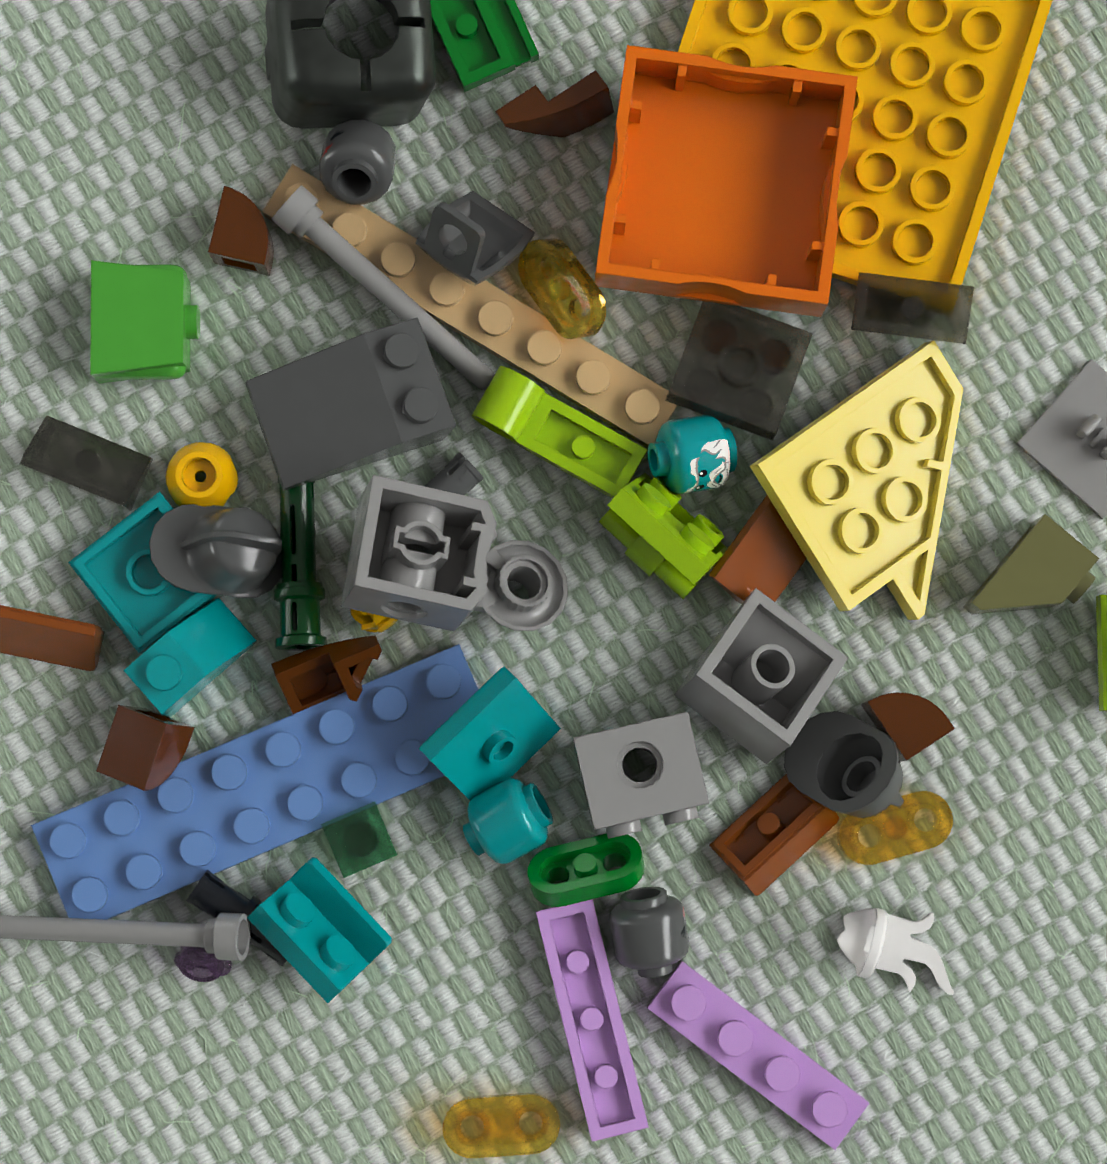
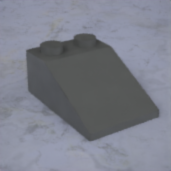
M418 317L361 334L245 382L283 491L443 441L456 427Z

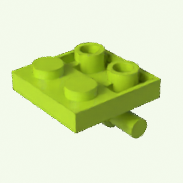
M644 473L624 486L607 504L610 509L600 519L599 523L627 548L624 554L649 577L653 573L656 574L678 596L684 599L698 584V581L717 564L728 549L721 542L724 535L708 518L701 514L693 517L678 503L681 500V495L667 489L662 477H654L652 479Z

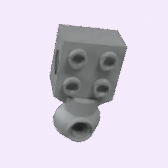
M373 475L358 502L341 607L449 631H455L474 610L487 613L497 624L513 631H534L550 625L562 613L568 597L567 577L560 562L546 548L530 541L510 540L490 548L498 535L495 531L497 522L488 501ZM508 581L521 583L527 589L529 599L516 597L510 591Z

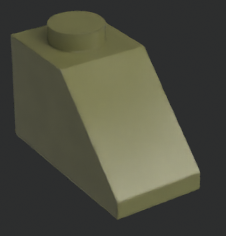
M1044 514L1031 524L963 608L973 615L1052 608L1063 603L1066 598L1074 604L1094 582L1096 577L1089 570L1099 558Z

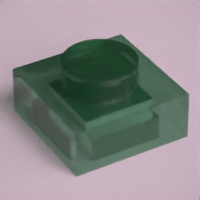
M376 801L321 824L343 878L398 855Z

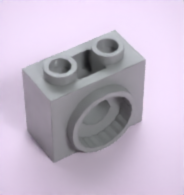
M688 712L573 738L593 830L606 828L608 839L642 831L639 819L662 814L664 824L670 825L699 818L696 806L709 804ZM633 749H643L649 752L655 761L653 776L645 782L632 781L623 771L622 762L624 756Z

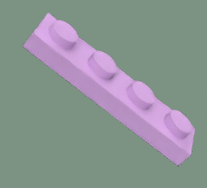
M593 899L563 907H551L536 911L591 1141L649 1128Z
M680 961L647 1006L650 1011L834 1150L837 1149L869 1105V1102L683 961Z

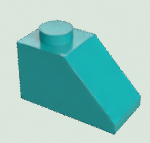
M217 598L169 630L123 671L162 715L172 717L252 647L257 640L223 601Z

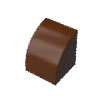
M224 186L208 250L214 264L270 276L274 258L273 241L260 210L247 196L233 188Z
M898 692L888 693L861 704L875 727L888 735L896 743L900 762L907 761L955 729L939 707L918 695Z
M118 705L96 771L143 791L152 790L161 785L174 772L186 752L195 727L147 708Z

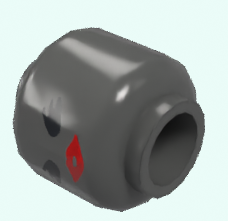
M350 119L336 125L326 137L319 163L320 179L326 191L337 200L355 205H365L381 198L391 185L396 163V146L390 134L379 124L366 119Z
M641 887L625 892L620 897L621 902L613 907L609 915L616 960L624 967L638 970V975L644 978H654L669 974L673 970L672 964L685 957L689 949V937L683 904L677 898L667 895V891L661 887Z

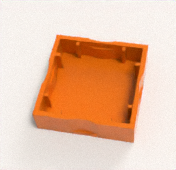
M627 45L594 286L821 317L829 302L839 225L837 217L838 190L841 171L848 156L858 76L778 65L744 67L728 64L705 55Z

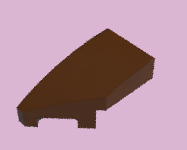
M595 70L549 101H547L535 85L495 112L506 128L564 138L598 123L613 114L614 108L609 88Z
M376 635L365 636L312 648L271 663V666L292 713L295 714L344 692L347 693L349 700L357 702L363 690L361 682L372 660H378L382 649Z

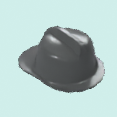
M181 505L166 512L153 528L149 541L151 561L160 576L174 587L193 593L235 598H257L271 591L282 578V540L276 528L261 513L247 507Z
M833 711L820 713L808 719L791 746L785 750L784 768L788 780L801 793L832 811L858 818H868L876 816L890 805L901 807L904 803L899 793L902 788L903 771L896 743L884 732L853 715Z

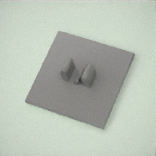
M1091 359L1016 445L1101 519L1107 515V372Z

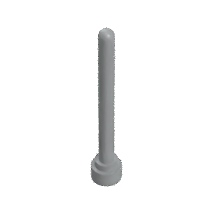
M301 185L281 206L271 220L288 235L293 231L300 238L304 235L308 236L402 321L418 317L426 342L477 388L486 390L495 375L494 372L321 218L324 212L316 206L319 200Z
M220 913L217 918H209L206 924L0 915V938L204 947L206 953L215 954L218 960L243 961L247 956L250 945V923L245 913Z

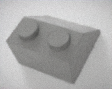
M755 588L706 648L674 695L767 764L791 746L848 657Z

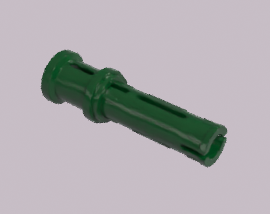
M278 478L280 492V538L282 540V583H278L276 589L273 590L274 600L280 603V637L275 639V648L287 651H303L327 644V638L321 635L320 601L326 598L325 589L322 588V583L316 582L315 481L283 491Z

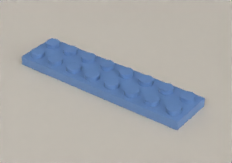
M455 645L363 684V690L357 702L349 700L347 693L344 692L186 759L178 764L174 772L161 785L152 790L143 791L127 784L31 825L68 917L111 919L200 881L207 870L214 875L444 777L445 775L419 748L478 691L460 645Z

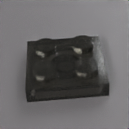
M703 301L665 401L702 415H710L721 422L773 441L813 333L741 306Z

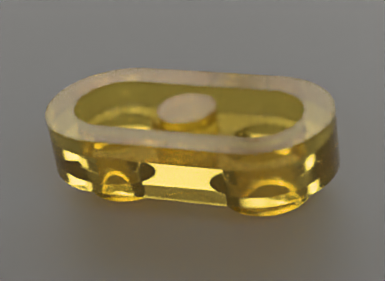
M551 238L530 241L520 254L518 263L520 280L529 295L556 332L562 337L576 339L591 337L597 334L602 328L606 317V303L599 287L571 249L562 240Z
M917 791L902 795L904 803L901 807L890 805L876 816L858 818L846 814L838 826V845L848 859L864 865H873L934 848L947 839L952 829L953 815L948 803L941 796L933 792ZM920 809L929 810L934 817L933 826L928 831H921L915 826L914 817ZM866 824L874 826L879 835L878 841L871 847L862 845L858 838L859 830Z
M538 1093L465 1097L456 1101L448 1109L443 1122L445 1142L454 1153L465 1158L541 1153L555 1142L560 1130V1118L557 1108L550 1099ZM529 1111L536 1112L542 1119L540 1129L532 1133L524 1131L519 1124L520 1117ZM471 1115L479 1117L484 1124L482 1133L474 1137L466 1135L461 1128L463 1119Z

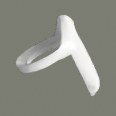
M879 908L862 909L844 915L845 929L839 934L837 942L849 961L856 967L858 977L870 978L875 968L897 973L904 978L908 991L911 992L915 986L916 976L912 968L903 962L904 959L926 964L931 969L941 989L949 995L954 994L944 963L937 950L910 936L911 934L923 933L931 928L934 922L933 912L917 921L888 914L885 910Z

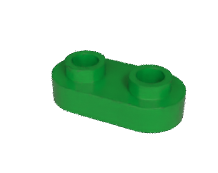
M607 833L552 846L540 851L530 861L527 874L531 891L540 903L551 907H563L631 889L641 880L645 865L641 846L635 838L626 834L608 839ZM613 867H621L619 869L609 871ZM561 880L567 881V882H563V883L554 884L555 882L561 881Z

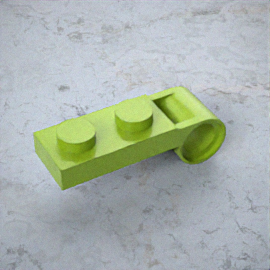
M499 366L471 415L474 420L489 430L612 499L624 486L630 483L647 453L646 448L550 396L538 384L505 366Z

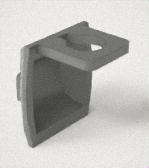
M472 191L449 205L445 202L438 204L433 210L431 221L417 238L416 244L445 269L467 283L477 285L512 263L530 243L535 232Z

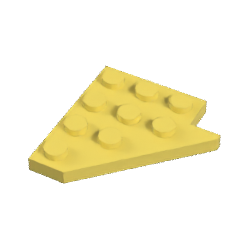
M935 341L925 342L750 465L751 470L839 611H850L886 584L908 620H918L925 615L963 394L962 385Z

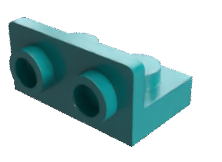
M315 857L309 859L286 883L247 917L327 1003L339 994L392 943L391 936Z

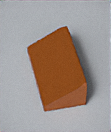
M768 495L763 499L709 574L715 582L740 604L746 600L755 588L776 602L807 559Z
M0 605V653L86 671H95L105 633L101 627L95 624Z
M785 774L709 846L755 896H758L839 821V816L835 811L828 809L801 793L788 780L787 774Z

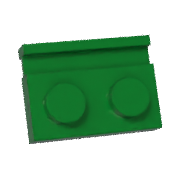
M430 0L432 23L464 92L516 70V67L527 62L533 63L539 60L538 50L515 0Z

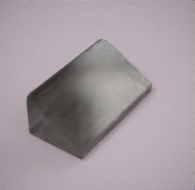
M859 272L851 330L966 345L974 287Z
M46 415L25 450L19 464L28 470L131 511L153 458Z

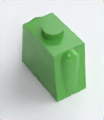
M91 260L90 375L99 384L125 380H173L183 377L186 372H190V339L200 338L199 305H191V282L187 277L186 271L178 265L171 264L127 265Z

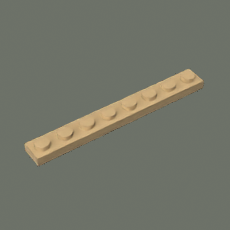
M294 164L291 165L262 211L266 218L271 220L281 206L302 185L319 200L316 206L324 212L321 218L435 320L648 448L650 443L656 442L660 427L669 421L681 401L680 397L485 280L477 285L467 283L426 254L416 244L417 239L362 205L348 204L337 200L326 191L322 181ZM304 235L301 238L309 244L313 245L314 247L318 248L319 250L323 251L308 236Z

